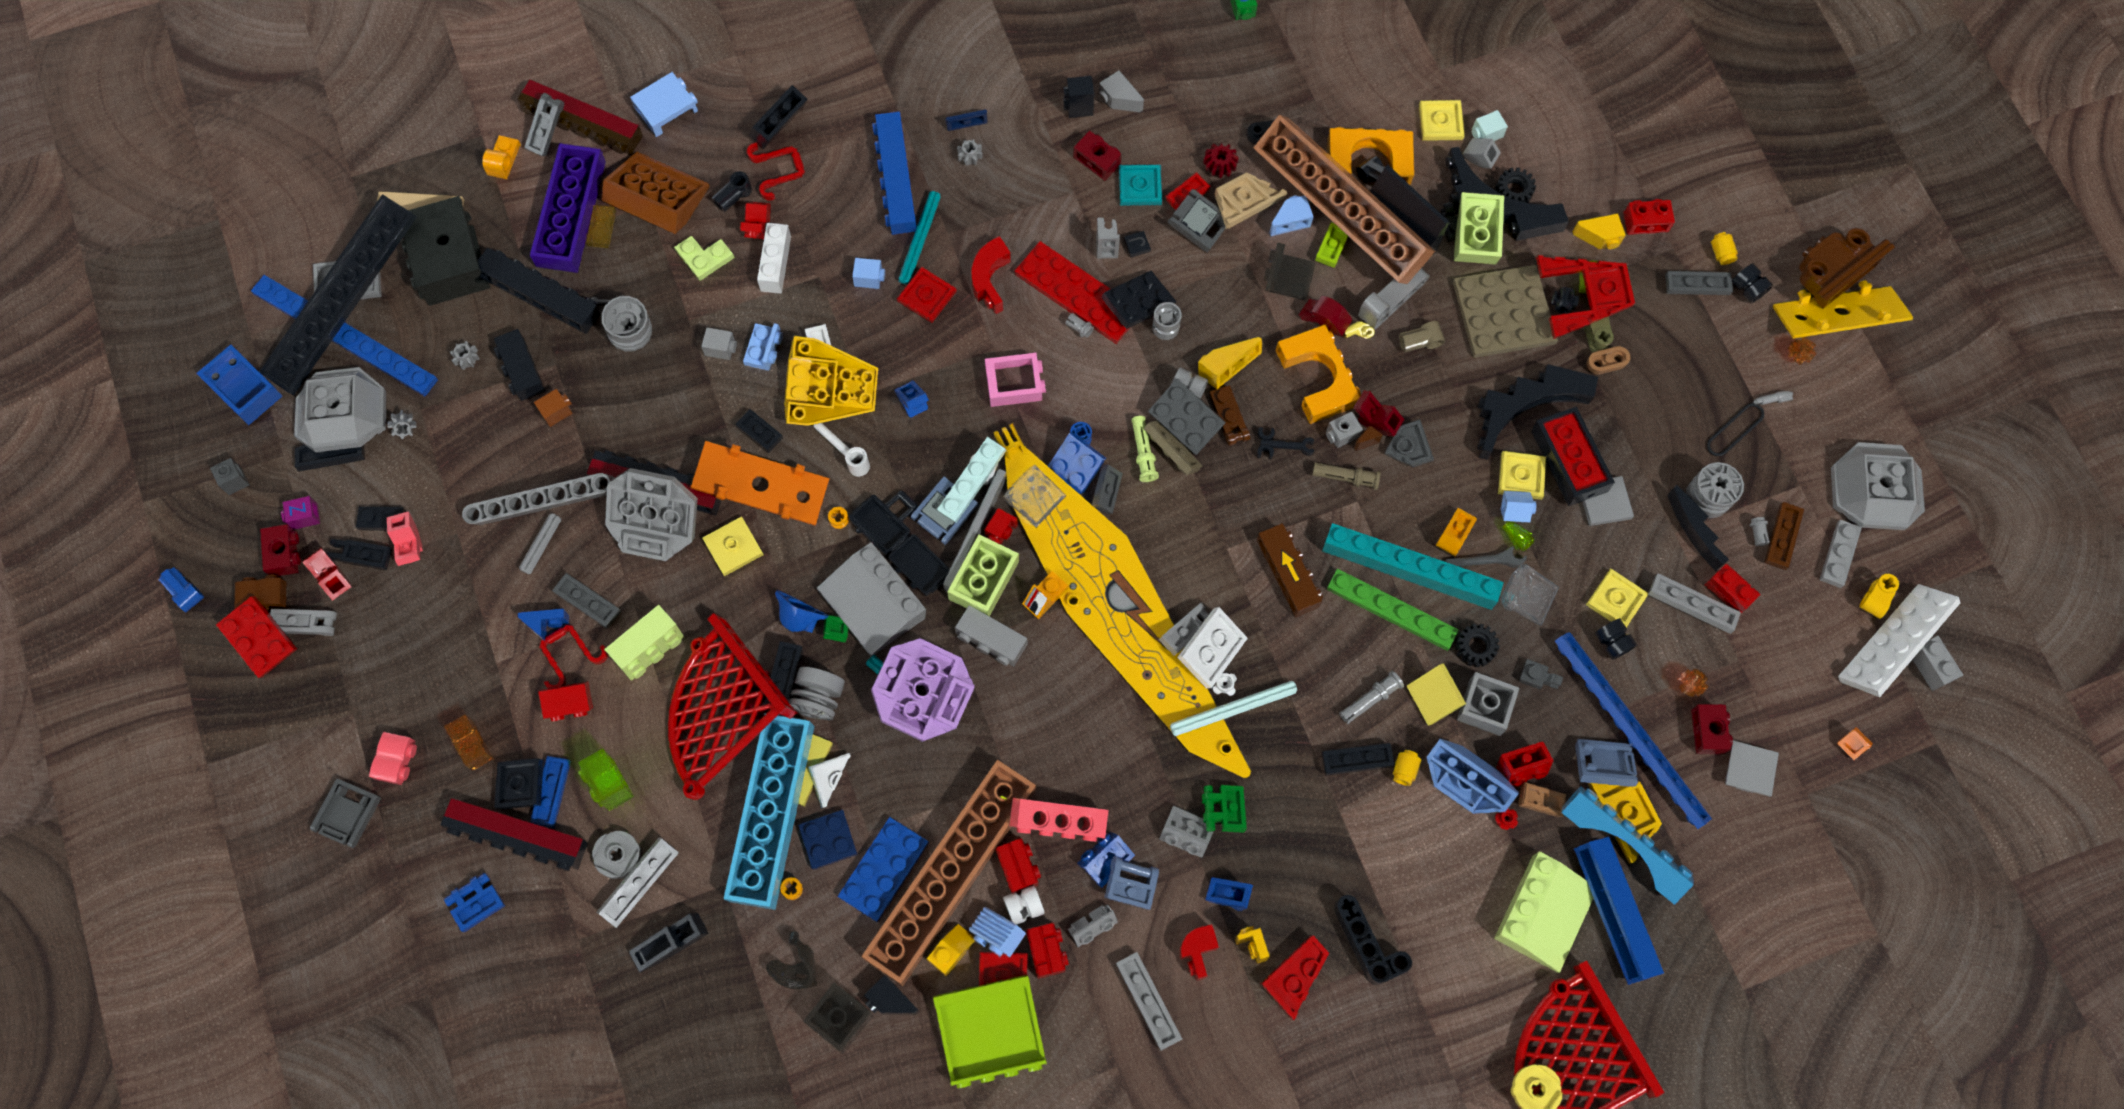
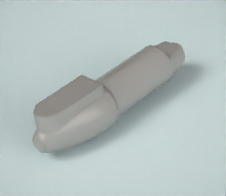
M1781 391L1761 396L1754 400V404L1764 405L1773 402L1783 403L1793 400V392Z

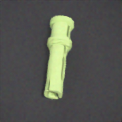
M1136 416L1131 421L1138 450L1136 463L1140 467L1141 474L1139 479L1141 482H1151L1159 478L1154 465L1156 458L1151 453L1148 433L1144 430L1146 427L1145 417Z

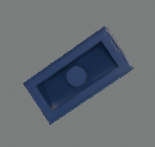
M987 110L946 117L947 131L988 123Z

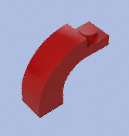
M1000 236L991 240L980 249L973 261L971 272L975 298L978 302L984 299L988 309L992 308L995 314L1003 311V301L991 284L990 279L997 269L1011 262V252Z

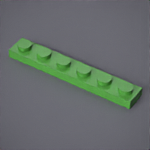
M1339 569L1336 570L1327 587L1328 591L1446 651L1450 649L1459 629Z

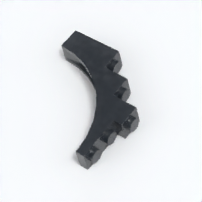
M1459 146L1450 148L1445 163L1447 169H1450L1452 174L1451 182L1454 188L1449 195V202H1452L1456 214L1459 213L1462 192L1502 195L1486 185L1473 173L1464 160ZM1504 196L1503 224L1509 223V231L1514 235L1515 241L1564 232L1569 222L1563 203L1551 205L1529 204Z
M1547 364L1543 371H1539L1537 381L1517 377L1514 384L1510 383L1507 394L1488 389L1484 396H1480L1477 406L1478 409H1481L1479 417L1484 418L1481 430L1485 431L1484 436L1480 437L1477 449L1480 450L1479 458L1488 460L1499 433L1511 420L1524 411L1553 402H1576L1589 405L1595 396L1598 377Z

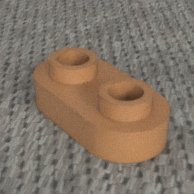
M1620 346L1594 352L1587 360V368L1591 373L1597 375L1623 369L1630 361V353L1626 348Z

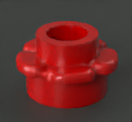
M1508 808L1505 812H1499L1495 815L1498 826L1504 830L1513 829L1518 824V815L1513 809L1510 810Z

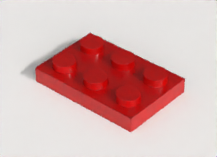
M255 596L248 598L216 624L258 678L264 677L297 650Z

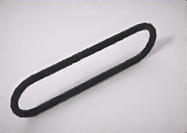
M1754 403L1746 405L1708 440V451L1714 456L1725 455L1763 420L1765 414L1763 408ZM1754 406L1761 411V417L1722 453L1712 451L1710 447L1712 440L1747 408Z

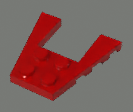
M1538 255L1536 258L1540 278L1582 272L1590 306L1589 311L1551 316L1549 322L1553 339L1635 305L1626 263L1591 262L1586 259L1569 260L1565 259V257L1548 258L1544 257V255Z

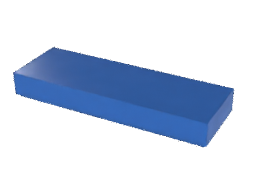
M546 757L542 778L541 806H534L530 823L545 828H555L571 764L570 760Z

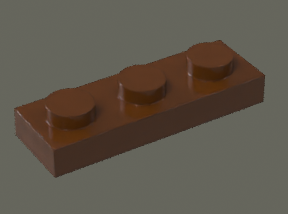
M1786 502L1780 504L1764 563L1783 570L1789 568L1804 513L1803 508Z

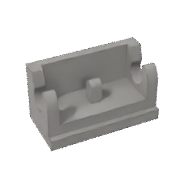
M1097 218V259L1118 258L1120 234H1117L1116 221L1113 219L1112 228L1106 229L1104 227V219Z

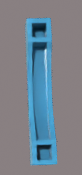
M1580 786L1562 806V813L1580 828L1605 831L1630 844L1648 865L1654 880L1655 889L1675 905L1694 885L1692 872L1684 865H1677L1673 861L1674 858L1666 850L1660 851L1656 848L1654 841L1645 834L1643 836L1635 830L1636 827L1629 820H1622L1618 817L1616 810L1609 804L1604 805L1597 800L1598 796L1588 788L1585 790Z

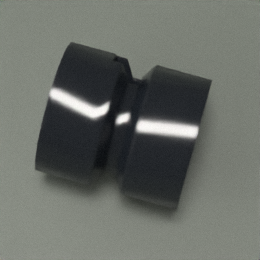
M1754 263L1745 267L1732 279V283L1738 290H1744L1743 295L1751 304L1763 297L1773 287V284L1767 277H1761V270Z
M1621 618L1608 623L1595 632L1600 643L1607 645L1605 650L1611 660L1621 657L1638 646L1632 635L1625 633L1627 628Z

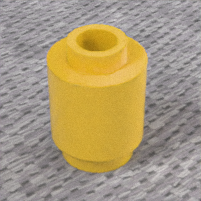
M1726 232L1715 235L1711 245L1716 260L1720 261L1721 265L1735 262L1738 259V252L1732 235L1726 234Z
M1405 750L1398 754L1393 771L1394 782L1404 786H1411L1412 782L1415 781L1421 759L1417 757L1418 754L1416 752Z

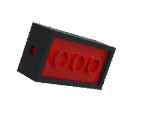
M1577 406L1536 421L1531 432L1542 455L1546 456V463L1568 507L1609 492L1615 481Z

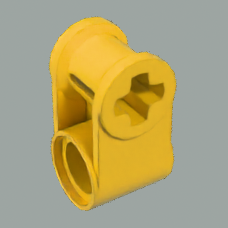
M1884 574L1879 579L1873 581L1860 602L1859 608L1881 619L1888 611L1899 587L1897 577L1892 574Z

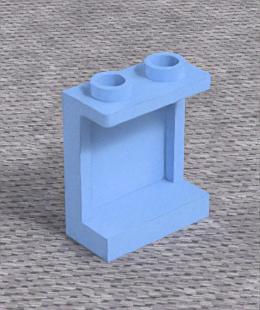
M673 72L630 97L635 110L656 137L663 134L661 126L689 109L693 113L698 112L696 97L692 92L688 93L686 91L687 87L680 77L677 79Z

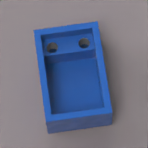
M229 345L196 373L248 425L282 397L276 388L232 345Z

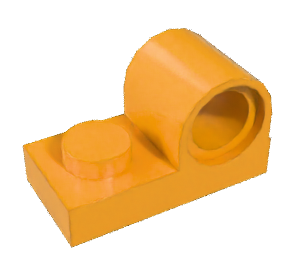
M498 136L494 149H487L483 155L482 162L487 175L507 180L521 145L519 140Z
M1457 508L1436 546L1455 557L1477 518Z

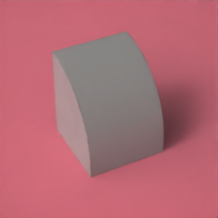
M1472 138L1463 152L1466 159L1482 168H1492L1501 154L1491 138Z

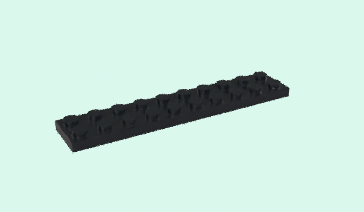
M382 194L259 373L294 396L417 216Z

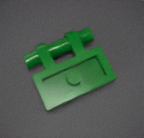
M1211 785L1204 786L1202 803L1205 804L1203 822L1206 823V831H1215V823H1221V829L1224 832L1245 833L1247 826L1244 786L1221 785L1219 793H1213ZM1215 803L1220 804V812H1214Z

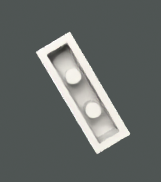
M767 223L757 278L761 292L782 294L791 240L788 225Z

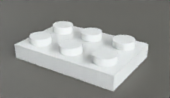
M1217 607L1211 611L1177 658L1205 688H1212L1248 638L1221 608Z

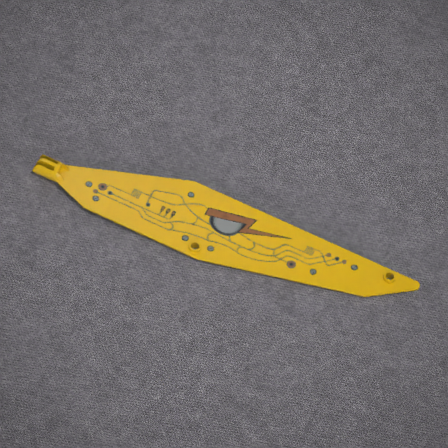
M1013 423L1009 425V428L1016 442H1013L1006 427L1001 428L1008 446H1005L999 432L995 431L993 434L999 445L1007 450L1004 455L1008 498L1047 575L1053 571L1069 586L1059 597L1067 614L1170 731L1172 723L1216 708L1217 706L1208 689L1177 658L1182 650L1173 656L1159 641L1174 624L1128 537L1027 449ZM1071 599H1076L1078 601L1074 605L1069 603ZM1224 719L1176 736L1190 753L1242 778L1250 776V768ZM1229 746L1231 751L1229 753L1223 752L1222 747Z

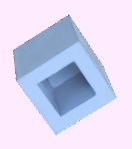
M855 258L853 270L854 287L880 289L881 281L885 280V269H882L881 260Z
M1504 491L1500 508L1503 520L1530 522L1532 514L1536 512V501H1533L1531 492Z

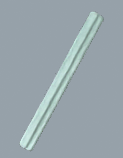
M1289 681L1176 721L1170 726L1171 732L1174 736H1178L1293 695L1297 691V686L1294 681Z

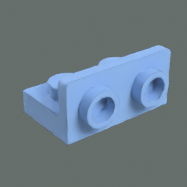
M755 323L743 360L744 365L769 371L771 364H774L776 361L777 344L780 345L783 338V332H781L779 324L774 323L773 327Z

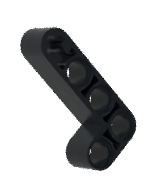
M1344 895L1335 903V914L1367 980L1371 984L1381 985L1411 969L1412 959L1406 952L1399 951L1387 957L1384 956L1355 897ZM1345 903V905L1350 904L1351 908L1343 910L1341 906ZM1355 914L1356 917L1348 922L1347 919ZM1353 923H1357L1362 927L1361 935L1353 933L1351 929ZM1363 945H1368L1372 948V957H1367L1363 954ZM1396 957L1403 959L1405 963L1404 969L1401 970L1395 966L1394 959ZM1374 967L1382 969L1384 973L1382 979L1375 978L1373 975Z

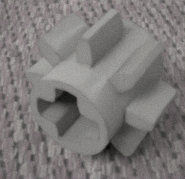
M974 139L963 140V145L957 147L959 153L958 160H963L966 166L968 164L977 165V160L983 158L981 152L982 145H977Z
M467 341L464 344L456 343L454 351H450L454 357L452 362L455 366L460 364L463 370L466 367H474L476 360L480 359L476 354L477 348L475 345L470 347Z
M403 410L396 415L392 413V421H388V428H393L391 435L400 436L401 439L407 435L413 436L411 428H416V422L412 421L413 414L407 415L403 413Z

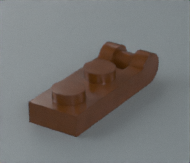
M1230 385L1210 391L1209 396L1216 414L1226 422L1222 430L1228 445H1235L1236 442L1241 440L1243 442L1250 440L1249 430L1246 428ZM1238 429L1239 432L1233 433L1231 430Z

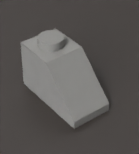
M1120 71L1099 83V98L1103 103H1107L1111 109L1133 112L1143 111V97Z

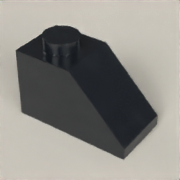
M886 975L864 995L868 999L865 1004L874 1014L877 1011L882 1015H917L920 1012Z

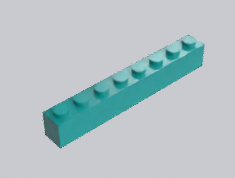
M1332 523L1322 552L1490 610L1498 603L1504 582L1334 523Z

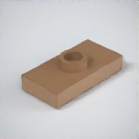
M1523 783L1520 789L1518 806L1560 818L1564 816L1562 806L1565 804L1566 794Z

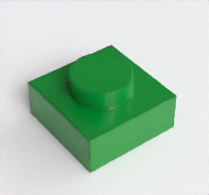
M829 615L824 622L823 638L845 643L848 637V627L840 617Z

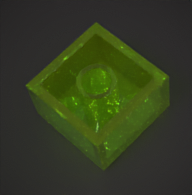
M603 748L578 762L581 768L578 773L583 782L592 788L589 793L594 802L598 803L600 807L604 806L611 811L634 797L614 759Z

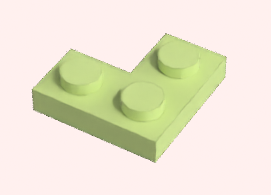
M692 236L674 247L675 251L699 281L734 259L733 253L721 239L705 250L700 247Z

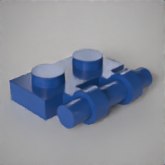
M486 872L479 877L474 876L468 884L460 889L455 888L449 896L444 898L448 907L455 902L457 903L458 907L450 911L461 932H466L506 906L493 885L484 889L483 884L490 881V877ZM475 890L477 895L465 901L464 897Z

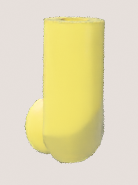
M1359 321L1349 325L1343 337L1346 339L1357 335L1368 339L1373 337L1375 331L1370 325Z

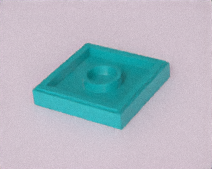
M1119 165L1120 206L1162 205L1161 165Z

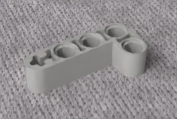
M1421 268L1408 284L1399 283L1393 279L1378 294L1373 292L1366 298L1361 305L1358 317L1373 327L1374 330L1377 329L1425 284L1430 275Z

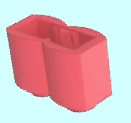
M383 732L379 740L376 756L371 765L369 777L374 780L402 785L410 773L408 763L416 754L417 745L415 740L410 737Z

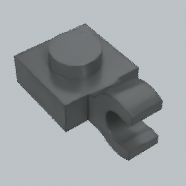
M1527 659L1519 682L1537 689H1541L1543 684L1558 689L1561 686L1563 677L1556 674H1548V666Z

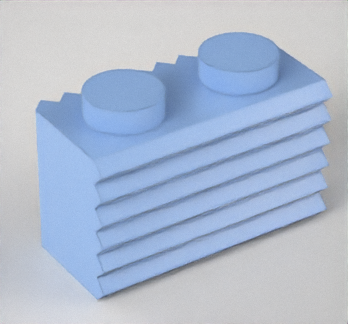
M983 907V911H980V915L975 919V923H972V927H969V931L975 935L973 940L983 947L988 944L990 945L989 949L998 956L1005 954L1009 958L1026 934L1018 925L987 907Z

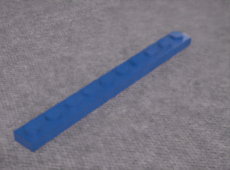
M263 275L251 290L255 296L295 320L308 302V300L266 275ZM345 322L332 340L335 344L424 397L438 381L434 375Z
M1570 632L1555 640L1560 653L1569 659L1573 670L1582 676L1589 691L1598 697L1601 707L1610 713L1617 728L1623 730L1628 737L1630 745L1642 755L1645 765L1654 771L1658 782L1670 792L1673 802L1686 813L1687 820L1692 825H1695L1697 829L1708 823L1712 819L1572 634Z

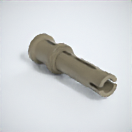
M1315 462L1312 476L1347 481L1357 487L1363 485L1377 490L1381 471H1365L1361 467L1355 470Z

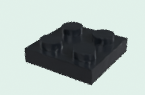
M534 758L497 762L494 808L501 810L541 806L544 760Z

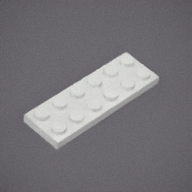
M1918 584L1838 676L1840 682L1881 697L1960 604L1959 597Z

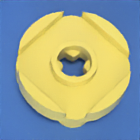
M1530 1065L1523 1067L1516 1073L1512 1082L1511 1095L1521 1109H1556L1562 1100L1561 1082L1558 1075L1552 1069L1543 1065ZM1540 1084L1542 1086L1540 1088L1542 1095L1537 1094L1534 1096L1531 1087L1532 1085Z

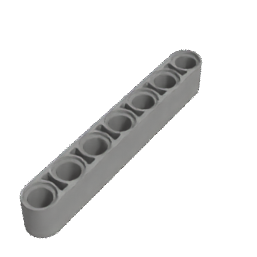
M598 473L469 504L463 509L462 517L469 524L484 525L606 496L607 487L602 490L600 483L605 478L609 483L614 477ZM582 484H585L586 492L581 495L579 488ZM560 489H564L565 496L560 500L558 492ZM542 494L543 502L538 505L537 496ZM518 499L522 501V506L519 510L515 507ZM497 504H499L501 507L500 513L498 515H496L494 512V508ZM476 509L479 511L477 520L473 518V513Z

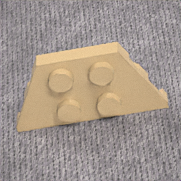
M1245 173L1216 188L1215 197L1225 227L1229 229L1283 200L1288 192L1284 189L1279 192L1270 188L1269 182L1259 180L1255 176Z

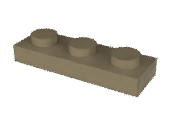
M1158 420L1149 422L1144 430L1148 433L1150 439L1163 449L1164 454L1177 464L1181 472L1190 475L1199 471L1202 467L1201 463Z

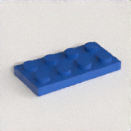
M889 817L839 893L838 898L878 923L928 846L929 841Z

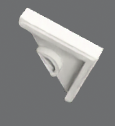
M850 753L808 767L821 808L827 807L828 800L833 790H835L842 771L850 758Z

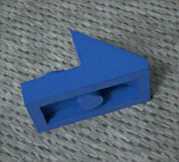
M914 381L894 390L910 418L928 409L926 403L929 401L928 397Z
M564 609L518 613V618L544 641L547 636L546 626L559 628L562 627V624H569V615Z
M1212 877L1205 900L1242 911L1247 909L1253 885Z

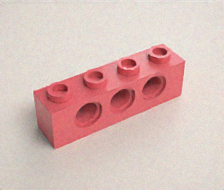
M1013 798L1009 826L1017 827V832L1031 834V829L1039 830V835L1053 836V832L1061 833V838L1075 839V835H1083V840L1097 842V837L1105 838L1109 810ZM1036 812H1039L1040 821L1035 824L1033 816ZM1060 814L1062 823L1060 826H1057L1055 820ZM1082 817L1084 825L1079 829L1077 822Z

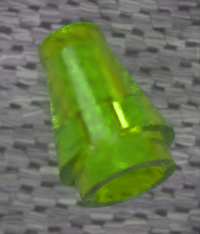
M1507 521L1502 526V529L1506 532L1515 548L1520 549L1522 552L1527 550L1535 541L1531 532L1514 521Z

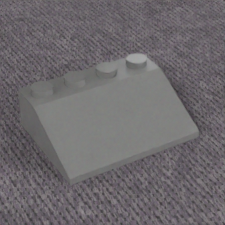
M872 542L854 553L817 587L819 593L842 619L870 656L882 650L925 619L926 608Z

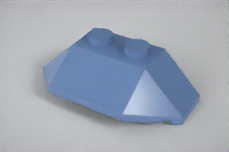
M1440 738L1426 757L1434 787L1473 814L1505 812L1519 794L1501 772L1461 745Z

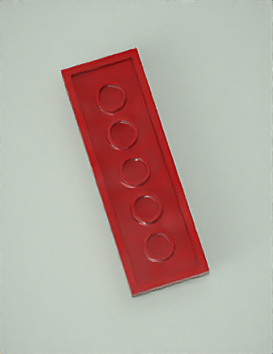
M1039 241L1015 270V275L1069 313H1074L1086 323L1090 322L1094 330L1117 345L1129 330L1122 325L1101 298L1103 293L1110 290V288L1043 242Z

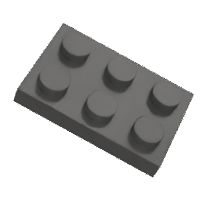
M1176 379L1148 410L1152 416L1195 455L1205 447L1226 423L1179 379Z

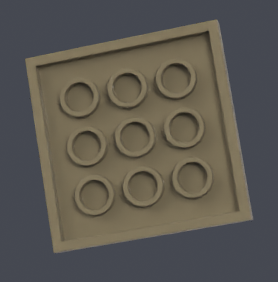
M1536 265L1454 278L1453 285L1473 358L1554 345L1558 342V338L1553 339L1549 322L1551 314Z

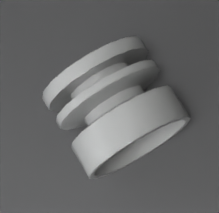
M619 296L610 300L605 305L602 312V324L612 345L617 349L627 352L641 349L649 342L652 335V324L643 303L630 296Z
M1711 463L1692 479L1686 488V494L1709 516L1708 518H1716L1726 513L1740 499L1744 491V482L1742 476L1734 467L1726 463Z
M800 667L795 684L803 690H792L791 696L793 698L789 699V703L797 713L805 717L833 720L835 716L833 710L837 709L838 704L830 698H839L841 696L845 681L827 671L811 667Z

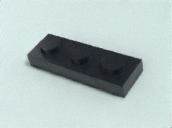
M1391 743L1322 751L1321 753L1325 776L1395 766Z

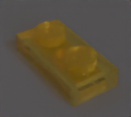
M593 206L586 241L588 246L609 248L616 215L615 207Z

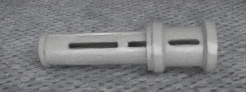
M1390 671L1389 676L1381 682H1375L1372 686L1373 689L1343 711H1340L1339 714L1344 722L1349 724L1380 700H1387L1391 693L1398 688L1402 689L1404 684L1394 671Z

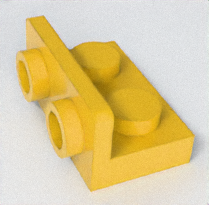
M1254 926L1241 929L1235 939L1236 945L1250 941L1248 950L1251 959L1256 958L1257 964L1267 961L1269 953L1261 929L1255 930Z

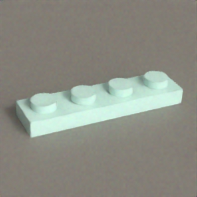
M987 437L937 510L957 523L1007 450Z

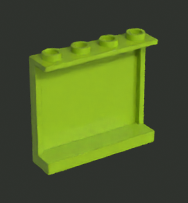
M1028 975L933 996L951 1086L956 1085L957 1088H964L970 1086L971 1081L980 1079L981 1083L995 1080L996 1075L1004 1074L1005 1077L1018 1075V1070L1028 1068V1072L1043 1069L1042 1065L1047 1064Z

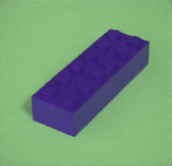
M559 143L530 257L536 267L578 273L606 164L601 149Z

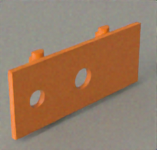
M705 441L690 489L714 495L719 500L727 499L781 515V518L786 520L791 518L814 526L816 525L829 478L804 471L805 466L797 464L796 468L741 452V446L732 444V447L728 448ZM762 477L766 479L768 488L762 492L756 491L752 486L755 478ZM799 492H806L809 495V501L806 503L799 502L797 494Z

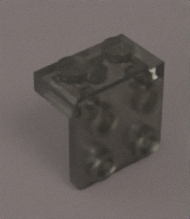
M1277 242L1276 250L1271 249L1268 262L1272 263L1271 269L1266 268L1264 280L1267 281L1265 291L1301 300L1307 299L1315 263L1284 255L1286 244Z

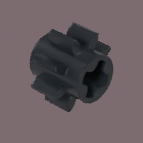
M1562 287L1552 295L1551 305H1556L1555 310L1557 312L1567 314L1571 312V309L1575 310L1576 306H1578L1579 296H1574L1575 291L1572 288Z

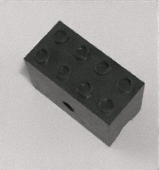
M460 196L408 210L416 215L417 218L403 237L404 240L401 241V245L409 257L406 259V264L409 271L413 273V277L410 278L414 290L418 291L421 300L425 299L428 305L431 306L491 288L488 281L478 277L481 276L478 259L482 254L473 225H469L472 217L469 212L464 211Z

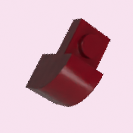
M1321 296L1319 300L1309 299L1299 313L1303 321L1316 322L1320 326L1326 325L1328 331L1337 336H1343L1353 320L1341 304L1326 296Z
M1364 390L1353 407L1360 415L1358 421L1364 427L1372 426L1385 436L1394 437L1405 420L1394 406L1381 405L1371 391Z

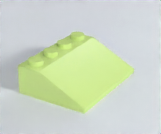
M1539 851L1532 856L1494 939L1560 973L1593 900L1587 881L1561 862Z

